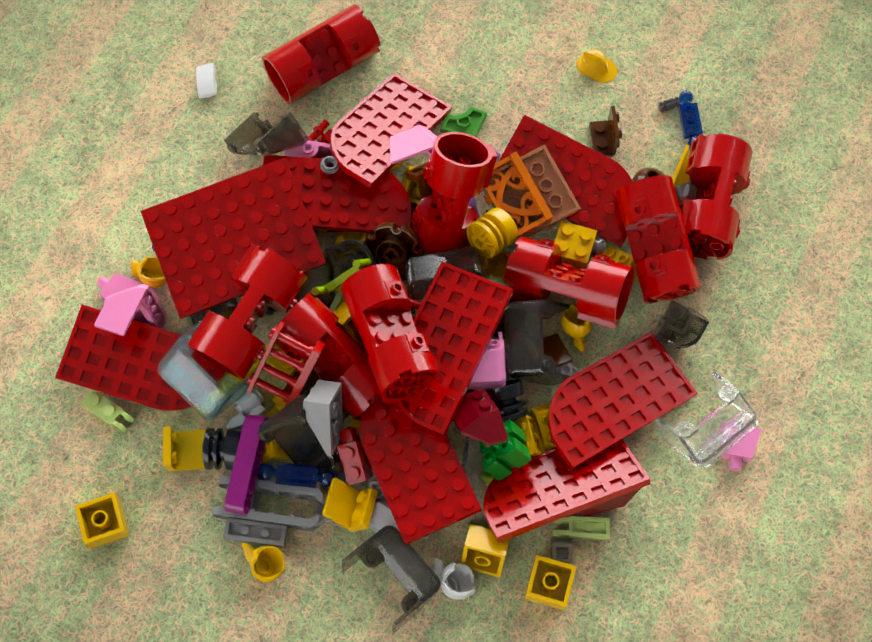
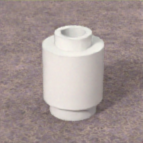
M254 388L250 394L246 392L235 401L237 406L234 408L238 413L247 415L251 409L256 408L259 404L262 405L264 398Z

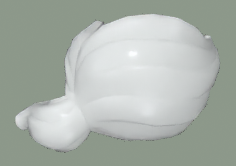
M434 558L433 575L438 581H441V588L445 595L458 600L465 599L474 594L476 591L474 573L468 565L452 562L444 568L443 562L438 558Z

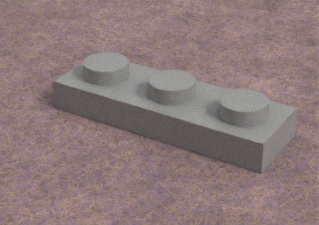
M227 518L223 538L284 548L288 527Z

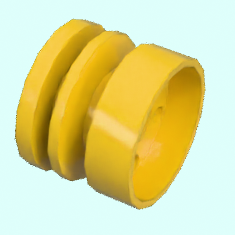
M492 208L481 218L467 226V238L471 246L484 258L494 257L503 248L516 241L518 237V230L514 220L507 212L500 208Z

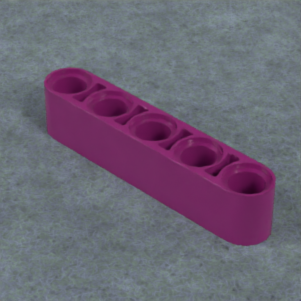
M247 414L244 419L224 503L226 512L247 515L250 511L270 425L268 417Z

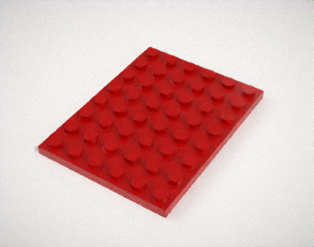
M286 157L140 211L180 319L244 296L246 291L232 281L231 275L252 243L262 247L261 251L265 252L266 249H269L295 265L298 273L300 271L305 273L326 265Z

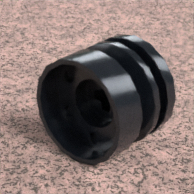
M521 379L507 380L506 385L503 387L485 389L499 409L503 423L509 419L514 421L529 414L528 408L522 407L527 404V401L516 398L525 393Z
M207 428L202 446L203 463L206 470H212L213 467L215 470H220L223 461L226 470L233 469L242 429L229 428L224 437L222 428H217L216 431L214 428Z

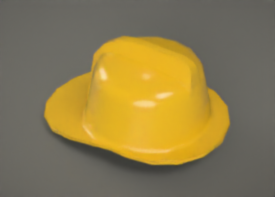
M599 50L585 51L577 60L579 72L598 82L608 83L617 75V67L614 62L606 58Z

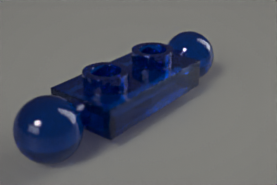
M685 90L679 95V100L682 104H679L678 110L684 139H690L688 145L689 149H691L692 141L700 134L703 135L698 105L697 103H691L693 101V94Z
M278 462L277 469H274L270 464H263L258 471L259 476L264 480L276 477L275 484L316 488L317 481L323 486L328 487L331 485L332 479L336 478L335 474L330 470L318 473L319 466Z

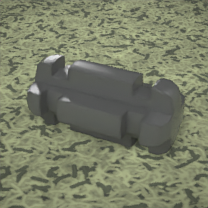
M675 97V99L670 98L664 100L663 103L659 102L658 108L660 112H664V110L674 109L675 106L679 107L681 103L678 97Z

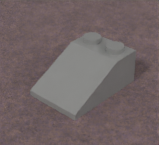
M318 380L315 386L311 387L308 397L304 399L303 410L306 412L307 422L326 455L332 456L341 440L340 431L343 429L342 383Z

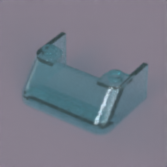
M200 321L177 339L160 361L158 373L204 419L213 420L246 393L249 384H247L249 377L241 383L229 376L223 377L216 382L190 356L194 351L187 344L202 322Z

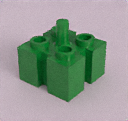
M510 419L504 423L508 436L507 442L487 446L479 441L481 453L484 454L482 458L484 470L499 481L510 475L512 468L515 466L520 468L531 461L529 448L524 445L527 443L525 431Z

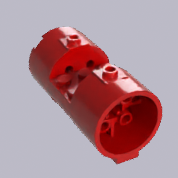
M351 5L262 56L263 68L270 82H272L277 92L288 104L295 102L381 51L378 48L381 46L378 34L370 19L367 20L362 15L364 11L358 5Z
M447 132L439 135L434 141L427 166L423 169V177L427 180L428 186L433 189V195L426 196L420 200L416 206L415 213L412 214L411 220L413 224L412 230L420 238L418 246L423 247L425 252L430 253L429 257L444 260L458 257L465 250V247L471 246L467 238V226L479 217L475 207L469 206L470 199L478 196L483 188H488L497 159V154L492 144H486L473 135L461 132Z
M700 134L692 141L685 174L690 175V181L697 187V198L695 200L685 199L679 206L693 257L707 260L708 256L717 257V260L727 258L732 254L735 238L740 234L739 213L730 206L733 200L731 195L739 194L748 188L750 184L749 169L753 151L747 142L738 137L727 134H711L707 136Z
M668 175L648 177L619 188L616 191V197L644 303H657L658 299L660 301L678 299L696 292L695 288L697 290L701 289L672 177Z
M521 236L516 241L515 246L517 248L513 253H510L504 275V283L514 291L511 299L542 307L547 303L550 293L555 292L578 299L577 318L613 329L619 325L633 285V267L616 263L608 255L598 254V256L596 255L591 258L587 269L580 268L578 270L572 268L573 265L560 264V245L554 244L553 240L543 239L537 241Z
M253 243L231 275L232 281L246 291L234 312L227 319L208 311L187 344L190 349L201 357L241 380L245 379L257 360H262L266 351L264 350L265 344L253 335L258 326L256 324L259 317L263 318L268 310L267 305L287 313L289 309H292L297 304V294L307 280L306 274L302 271L298 273L293 263L269 249H266L265 252L261 251L262 247Z
M377 264L363 268L349 276L343 282L341 292L357 333H360L369 355L368 362L383 402H400L405 398H409V394L415 393L418 390L423 392L433 386L440 378L439 370L425 336L422 333H418L409 312L412 304L398 269L391 264Z
M310 292L281 320L285 323L281 333L309 347L310 345L314 347L318 340L325 343L313 370L324 381L342 383V407L353 418H357L380 395L368 362L369 355L366 348L364 350L360 348L335 324L339 318ZM276 340L275 344L285 354L298 361L302 359L307 362L308 357L305 356L306 354Z

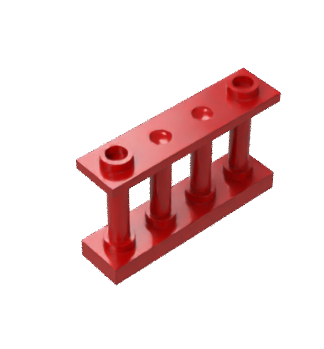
M281 321L277 328H272L268 336L271 341L255 374L251 373L247 380L249 387L246 392L250 394L256 385L282 398L283 402L286 403L283 411L290 414L325 343L318 340L314 347L311 345L309 347L281 333L285 324ZM276 340L306 354L305 356L308 357L307 362H300L273 348ZM269 355L298 369V372L301 373L300 376L293 377L267 364L266 361ZM262 370L291 384L292 392H286L260 379L259 376Z

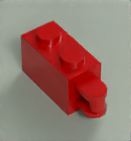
M353 427L342 429L340 431L342 443L337 445L347 484L366 481L374 475L361 440L357 438Z

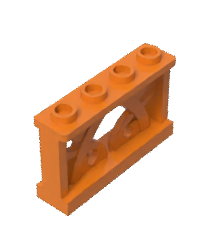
M517 151L496 162L492 174H497L502 179L501 182L496 178L491 179L495 181V185L483 188L485 193L484 199L488 206L492 205L493 208H500L507 212L512 219L517 221V224L520 222V216L524 217V226L521 229H517V238L552 221L553 215ZM510 163L512 165L505 175L498 170ZM511 178V180L514 182V179L518 178L520 180V183L518 185H515L509 180ZM506 185L515 190H526L521 199V209L503 203V193ZM497 191L496 198L492 192ZM531 200L533 204L531 206L527 205L528 209H525V201ZM541 216V219L528 225V217Z

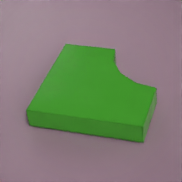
M470 107L467 112L461 115H447L440 132H461L477 137L487 117V112Z

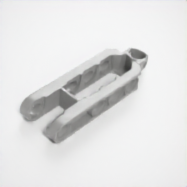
M221 475L218 486L228 489L231 475ZM257 479L250 511L247 515L226 512L224 507L214 505L212 514L213 517L220 519H241L283 525L291 529L312 532L325 522L336 523L322 515L326 498L318 487ZM261 494L315 501L318 504L316 515L311 517V519H306L292 514L284 516L277 515L275 512H258Z

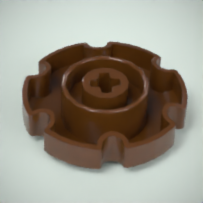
M386 222L377 225L373 230V234H368L364 241L363 254L371 260L370 266L377 264L394 265L398 269L403 281L412 277L414 270L418 271L424 259V248L418 246L420 238L411 228L406 225L399 228L395 222Z

